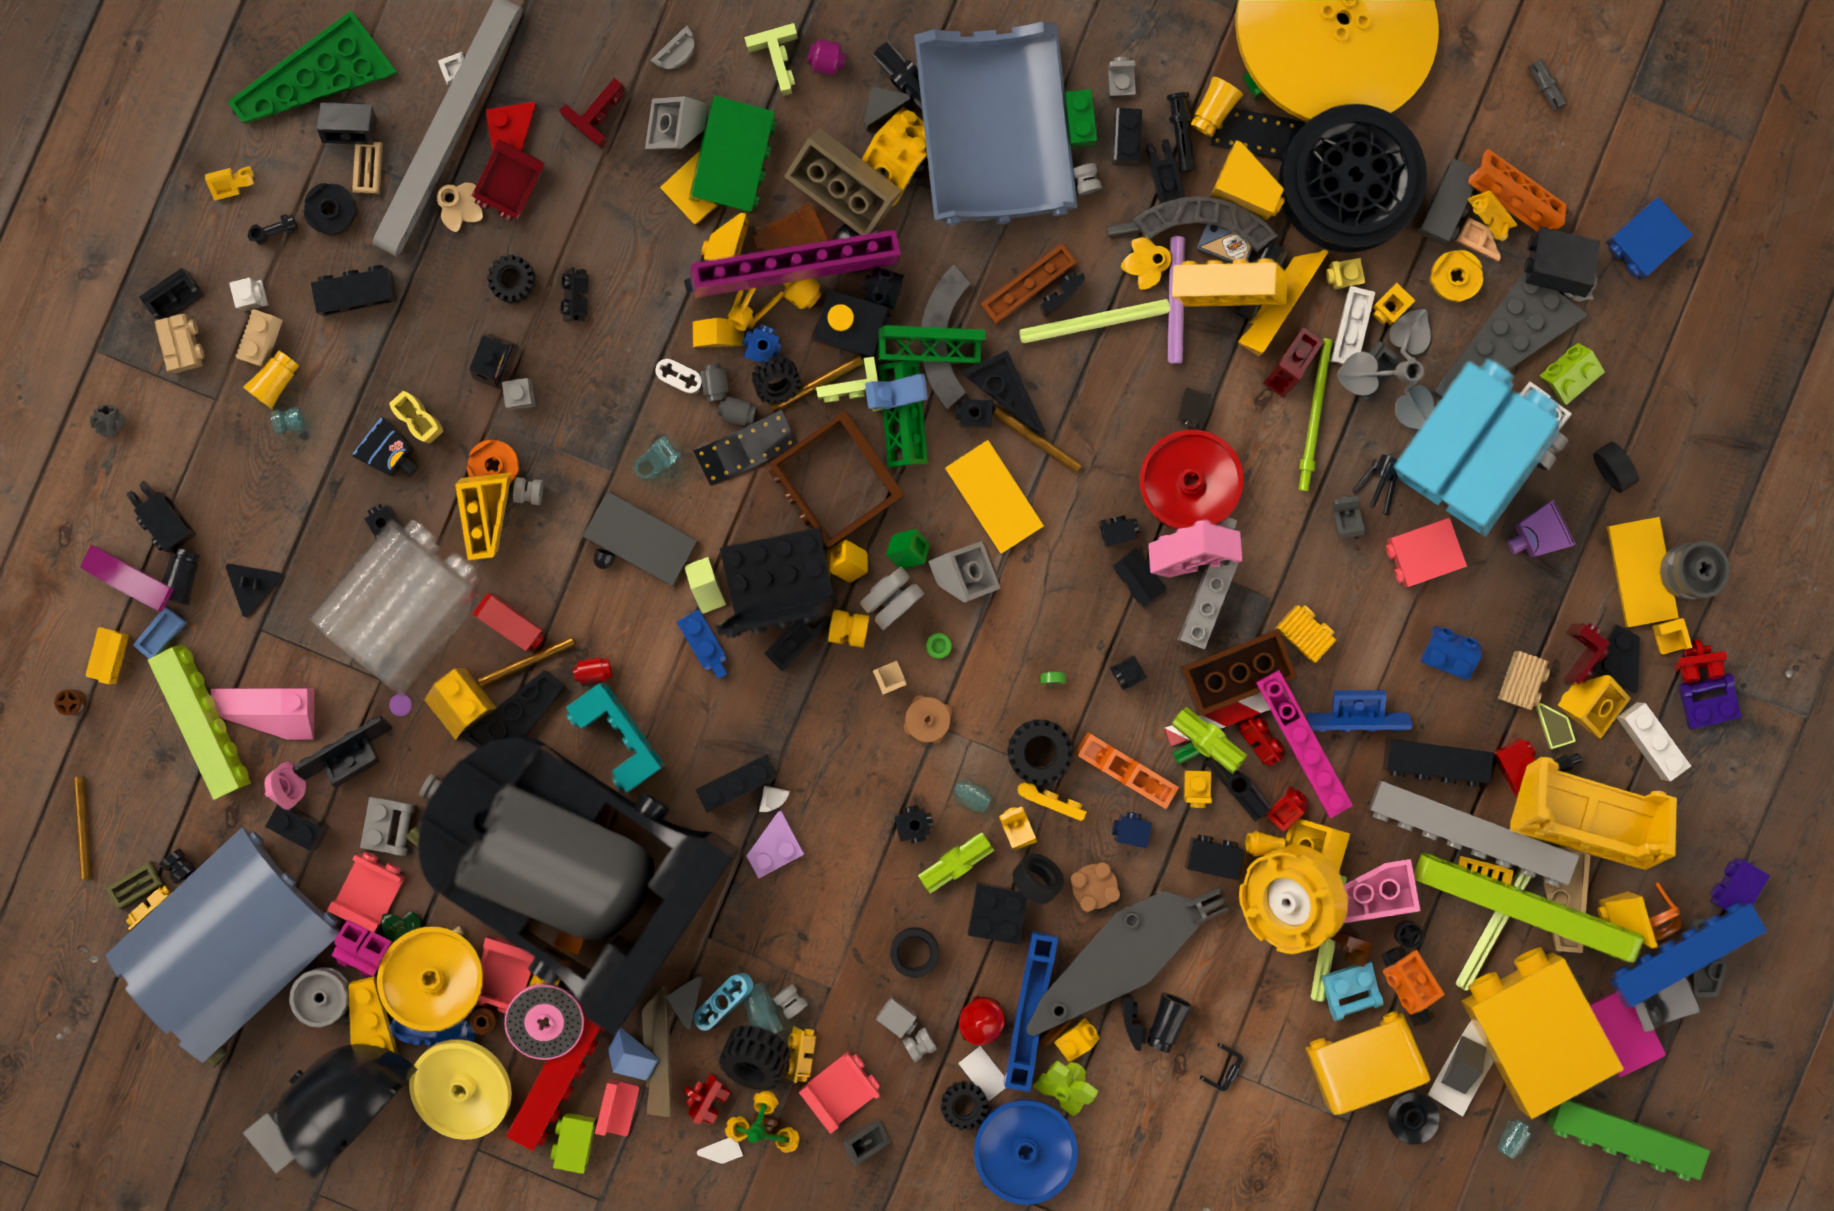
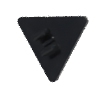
M227 564L225 567L244 617L250 616L282 578L280 572L235 564Z

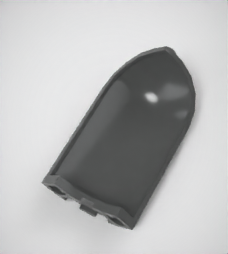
M508 785L496 795L492 810L484 826L489 830L483 841L477 840L470 852L460 862L455 881L457 886L576 937L595 941L614 936L633 919L641 905L647 900L650 889L648 885L654 877L655 866L654 859L649 853L630 839Z

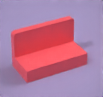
M614 1079L608 1081L595 1134L603 1136L607 1132L622 1136L629 1134L640 1089L638 1085Z

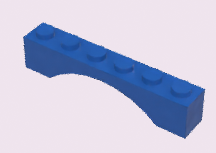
M1031 930L1003 1082L1005 1088L1026 1092L1031 1090L1039 1034L1035 1036L1029 1035L1027 1026L1042 996L1048 990L1058 942L1056 934Z

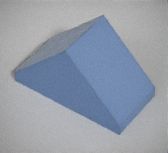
M622 1028L618 1030L608 1048L613 1073L642 1080L650 1078L660 1060Z

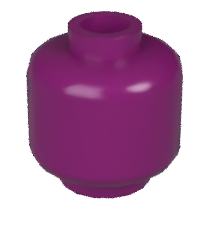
M818 39L815 44L810 46L807 64L811 65L813 72L833 76L837 73L838 68H844L846 53L841 52L842 47L840 43Z

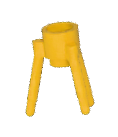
M756 288L749 289L742 304H740L744 290L738 291L733 307L727 316L728 323L740 331H745L747 327L753 329L756 322L784 296V292H780L753 317V310L747 305Z

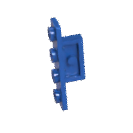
M1333 690L1332 713L1306 714L1309 726L1317 732H1325L1327 730H1340L1343 732H1350L1352 730H1366L1370 732L1393 730L1399 732L1404 729H1412L1413 725L1409 713H1385V690Z

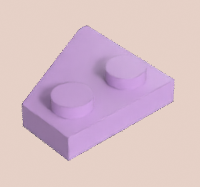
M782 810L777 812L747 854V858L758 879L804 855Z

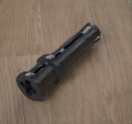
M1189 92L1173 93L1166 96L1167 101L1170 102L1171 117H1169V121L1174 125L1180 173L1196 170L1189 125L1192 119L1187 100L1190 97ZM1183 136L1185 140L1186 157L1184 152Z

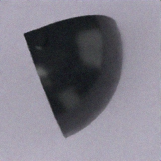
M354 1044L342 1046L325 1053L304 1073L298 1070L289 1080L292 1085L278 1102L276 1112L277 1123L287 1148L302 1168L315 1179L362 1133L418 1069L400 1055L378 1046Z

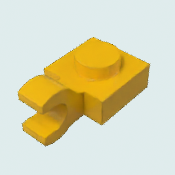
M251 166L241 168L235 174L232 173L231 168L205 174V181L214 201L239 195V187L253 185L252 177H254Z

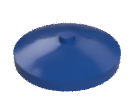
M1017 1099L998 1106L981 1123L975 1137L974 1160L981 1180L991 1192L1011 1203L1030 1205L1041 1203L1054 1197L1068 1184L1077 1164L1078 1148L1071 1125L1057 1109L1039 1100Z

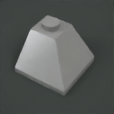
M686 96L652 99L645 149L666 150L683 148L705 130L708 104Z
M983 541L928 561L937 585L963 602L1001 589Z

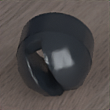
M597 548L593 561L599 569H607L613 564L616 555L607 550Z

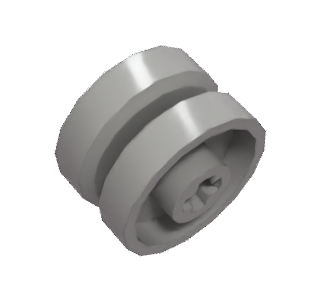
M899 567L890 576H885L859 603L867 613L874 612L881 605L884 607L875 617V622L882 630L892 624L925 594L917 584H912L903 592L900 590L909 581L910 577L902 567Z
M320 966L304 973L294 982L290 990L289 1003L293 1014L299 1021L308 1026L323 1027L334 1023L349 1011L348 985L351 983L350 978L344 971L334 966ZM322 994L324 995V1000L320 998Z

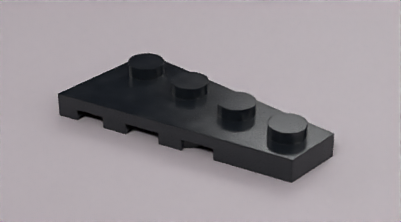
M543 670L461 736L477 749L497 740L511 737H526L566 685L548 671Z

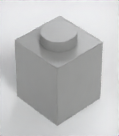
M524 378L502 382L507 409L516 410L536 406L533 385L530 379Z
M893 996L890 997L876 1016L878 1022L900 1038L905 1033L909 1036L917 1025V1022L914 1021L917 1018V1014Z

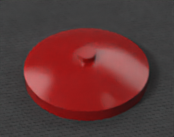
M1182 430L1162 438L1150 449L1140 471V490L1147 509L1159 522L1175 530L1194 526L1197 521L1203 520L1210 521L1213 525H1219L1233 513L1243 491V469L1236 452L1222 438L1202 430Z

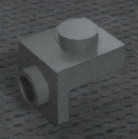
M1343 496L1333 502L1332 515L1339 539L1361 536L1365 533L1359 509V496Z

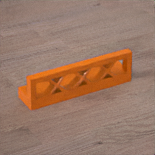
M1490 149L1483 153L1481 167L1469 176L1468 183L1481 193L1491 190L1508 212L1535 231H1538L1540 227L1558 230L1565 224L1566 203Z

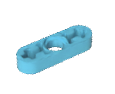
M745 973L731 976L695 1012L694 1022L696 1026L703 1031L717 1027L752 992L753 981L751 977ZM738 981H741L742 990L733 993L731 990H734L739 985ZM720 995H724L728 999V1007L726 1009L722 1008L719 1004ZM714 1011L715 1014H712L708 1019L709 1022H706V1014Z

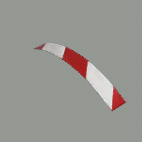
M1260 692L1199 717L1207 724L1212 723L1221 729L1270 709ZM1172 725L1164 728L1170 746L1190 740Z

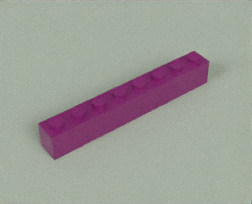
M891 230L691 263L689 275L694 298L895 265L899 260L901 252L896 231Z

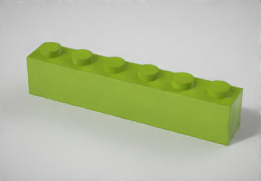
M186 644L174 646L148 659V662L213 800H216L251 784L248 778L249 774L239 759L235 744L230 740L225 722L220 718L215 708L214 699L209 695L204 685V678L195 666L191 651L187 649Z

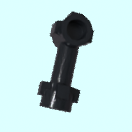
M285 214L280 216V222L263 228L257 224L252 225L247 236L251 242L255 241L261 246L266 244L269 236L283 231L287 235L294 233L293 231L298 229L296 220L293 215L288 216Z

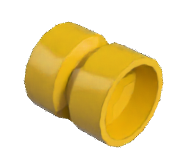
M834 609L828 642L843 644L845 641H848L850 646L864 648L869 616L857 613L850 616L846 611Z

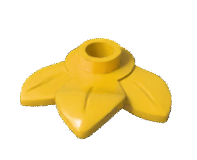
M1137 238L1131 241L1134 253L1129 254L1124 259L1121 269L1129 274L1138 275V287L1144 290L1155 286L1160 281L1162 271H1165L1171 265L1172 256L1167 248L1156 246L1150 239ZM1157 254H1161L1163 257L1162 262L1159 264L1154 261V257Z

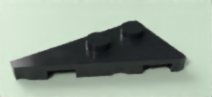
M1007 350L962 371L967 379L1037 434L1041 435L1046 432Z

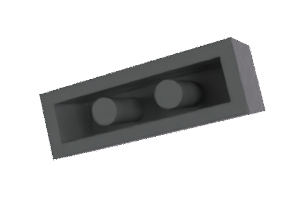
M1455 158L1449 162L1416 231L1417 233L1442 245H1445L1450 240L1454 241L1460 230V227L1457 226L1460 217L1465 218L1471 207L1468 198H1470L1471 194H1476L1478 191L1468 183L1469 176L1477 170L1476 168Z

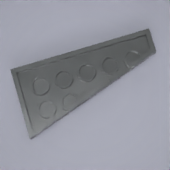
M1523 272L1433 393L1443 399L1468 362L1481 368L1485 361L1489 359L1508 371L1589 314L1556 290L1525 283L1527 273Z

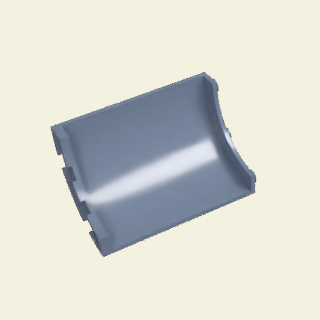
M1042 21L1013 27L1012 33L997 34L996 30L974 31L972 37H961L960 31L938 29L914 35L934 220L945 221V225H957L965 221L996 220V224L1010 223L1013 218L1050 213L1053 216H1064L1068 214V210L1076 209L1077 199L1057 24Z
M243 827L105 955L118 978L123 976L129 985L125 989L141 1009L166 1034L170 1031L181 1040L178 1045L202 1063L330 945L339 934L336 918L328 911L326 913L321 911L294 885L296 881L287 872L283 873L262 845L264 840L255 831L250 833Z

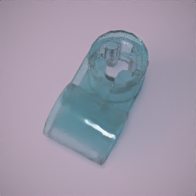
M664 435L635 461L634 472L639 479L651 481L665 469L672 466L683 454L681 451L677 452L668 442V436ZM662 448H664L670 456H667L666 453L662 450ZM644 462H649L653 465V471L649 475H642L639 472V468Z

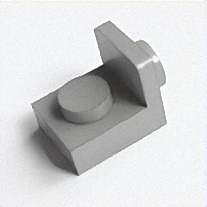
M1128 57L1114 58V61L1109 62L1108 65L1109 98L1134 97L1136 95L1135 60H1129Z

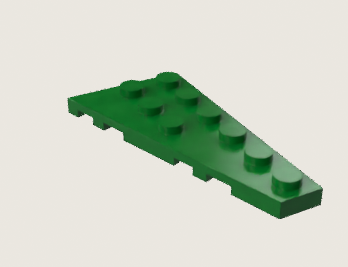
M349 11L227 102L244 124L398 75V72L355 14Z

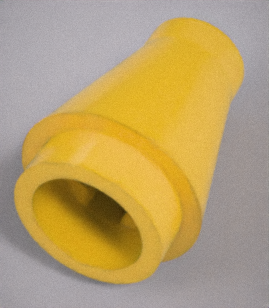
M1258 831L1248 833L1245 840L1246 853L1252 854L1253 857L1262 856L1270 851L1285 847L1284 838H1278Z

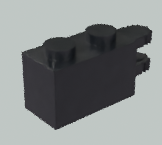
M146 481L141 482L139 485L149 498L144 503L132 490L127 493V497L136 508L134 510L138 516L136 521L145 531L149 530L153 536L151 540L158 550L172 553L175 548H179L196 535L195 531L166 493H155Z

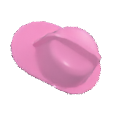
M288 761L271 771L265 778L264 783L265 796L287 810L293 808L302 799L306 790L305 780L295 774L292 769L296 764Z

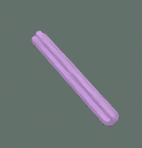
M1174 236L1170 239L1172 262L1169 277L1168 362L1180 364L1183 361L1184 305L1172 297L1173 265H1182V262L1185 261V238Z

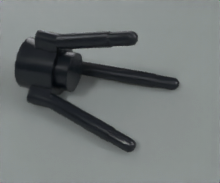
M1382 454L1379 460L1374 459L1369 470L1352 491L1357 493L1374 471L1377 470L1375 475L1381 479L1370 507H1375L1386 480H1390L1383 514L1387 515L1398 477L1394 468L1398 460Z

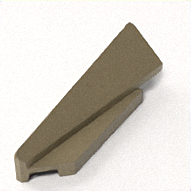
M667 985L662 986L642 1009L644 1047L660 1059L652 1075L646 1080V1088L649 1087L647 1114L671 1117L673 1114V1079L669 1010L666 998L668 994Z

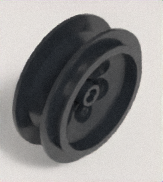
M1346 104L1327 109L1313 117L1299 130L1284 153L1278 176V183L1284 189L1281 197L1285 198L1282 207L1296 230L1319 247L1343 253H1356L1376 248L1400 232L1412 220L1422 203L1427 183V167L1423 150L1408 126L1399 118L1383 109L1364 104ZM1356 145L1361 146L1364 150V156H1356L1352 151V147ZM1328 155H1336L1340 160V165H1331L1328 161ZM1373 162H1380L1384 166V173L1375 172L1372 166ZM1324 181H1333L1336 190L1333 192L1327 191L1324 187ZM1369 188H1377L1380 192V198L1373 199L1368 193ZM1346 196H1350L1355 200V208H1349L1345 205L1344 198Z

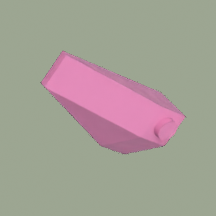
M314 688L210 689V696L215 701V708L220 718L287 740H314Z
M1411 859L1385 863L1344 885L1348 895V909L1344 923L1420 911Z

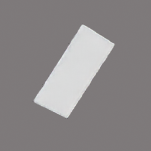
M981 1046L958 1063L972 1082L982 1089L988 1102L1005 1089L1003 1083L1004 1075Z

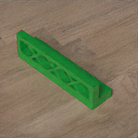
M884 325L879 329V360L981 363V342L985 340V330ZM885 340H895L902 349L896 354H885ZM913 341H920L927 349L921 356L914 355L908 348ZM938 342H945L952 350L946 357L939 356L933 349ZM963 343H974V358L964 357L958 348ZM903 351H905L908 355H900V354H901ZM928 352H930L933 356H925V355H926ZM953 353H955L958 357H950V356H951Z
M900 361L879 365L880 381L890 382L888 370L891 369L895 371V380L919 374V363ZM922 401L899 406L895 410L893 408L883 409L888 468L928 464ZM896 420L900 424V431L897 435L893 430ZM898 446L902 449L903 460L896 461V449Z

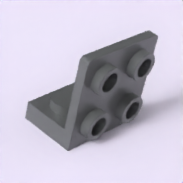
M1688 976L1634 1006L1645 1032L1654 1030L1661 1024L1701 1011Z

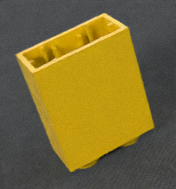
M1542 947L1534 948L1517 957L1514 963L1518 970L1502 979L1498 977L1496 972H1491L1475 979L1468 985L1472 995L1461 1000L1519 1110L1531 1119L1624 1070L1565 959L1552 952L1546 955Z

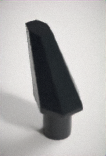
M1579 753L1570 756L1565 754L1554 761L1559 764L1558 771L1564 772L1572 770L1574 765L1581 763L1582 757Z

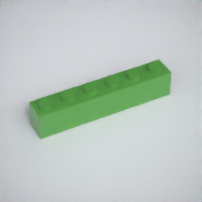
M1571 1099L1553 1107L1547 1121V1125L1554 1129L1553 1133L1568 1138L1570 1134L1578 1137L1577 1142L1592 1147L1593 1143L1603 1146L1601 1150L1613 1155H1617L1618 1152L1627 1154L1626 1159L1641 1164L1642 1160L1651 1163V1168L1666 1173L1667 1169L1675 1171V1176L1690 1181L1691 1177L1698 1180L1701 1179L1710 1150L1702 1145Z

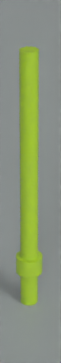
M1327 338L1322 339L1324 343L1320 351L1304 457L1300 459L1299 470H1301L1298 490L1304 492L1309 491L1311 473L1314 472L1316 461L1313 460L1333 341Z

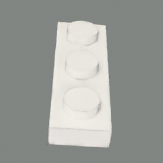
M1353 286L1348 288L1331 362L1343 365L1350 355L1361 352L1375 296L1374 291Z

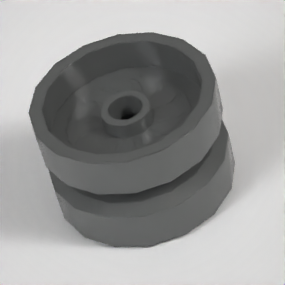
M1698 541L1674 546L1666 552L1661 561L1660 575L1667 591L1676 598L1684 600L1701 599L1715 596L1725 588L1729 580L1730 565L1728 557L1720 547L1712 542Z

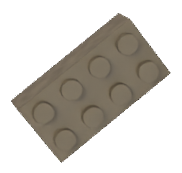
M821 128L808 137L784 176L860 235L872 234L877 230L902 192L899 187Z

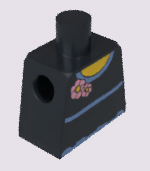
M493 334L483 335L469 369L473 379L498 389L515 343Z
M382 416L352 454L354 458L392 477L398 470L411 477L419 467L418 464L409 458L415 448L387 418Z

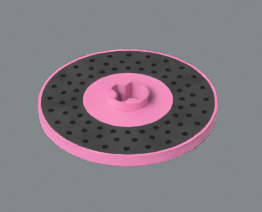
M536 984L523 989L512 999L505 1015V1030L512 1045L524 1055L542 1060L554 1059L569 1052L579 1041L584 1025L583 1011L577 999L566 989L552 984ZM545 1017H548L549 1024L540 1026L539 1019L543 1020Z

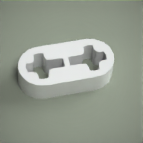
M663 359L656 365V375L661 381L688 394H695L702 388L701 376L696 371L671 359ZM671 364V369L678 373V375L674 377L668 374L665 378L661 368ZM694 375V380L697 382L696 387L686 388L687 384L680 380L681 376L691 378Z

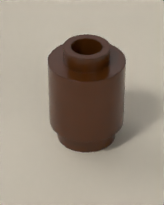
M490 1005L486 1007L480 1006L470 1016V1027L477 1034H487L497 1026L499 1014ZM480 1017L485 1018L487 1023L483 1024Z

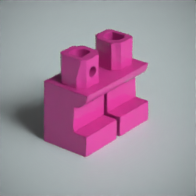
M347 920L335 938L334 944L336 947L332 957L336 958L337 963L344 967L351 965L359 969L360 975L366 978L374 977L392 941L372 931L367 936L368 929Z

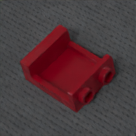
M498 139L471 195L476 198L474 203L485 209H489L490 206L498 209V215L509 221H512L513 217L519 219L545 162Z

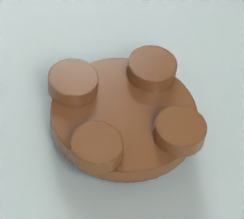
M918 695L913 699L906 712L904 731L919 741L934 744L940 743L949 729L952 709L949 705L942 703L936 698Z
M1105 862L1088 864L1071 876L1073 894L1084 911L1089 912L1093 909L1104 908L1111 902L1117 901L1120 897L1116 877Z

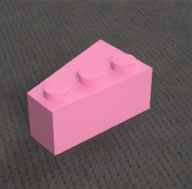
M1203 520L1197 521L1194 526L1189 528H1180L1177 530V533L1172 535L1160 536L1159 540L1149 543L1150 573L1170 578L1198 571V566L1211 563L1212 568L1220 566V561L1227 559L1233 560L1235 563L1241 562L1240 531L1213 525L1210 521Z

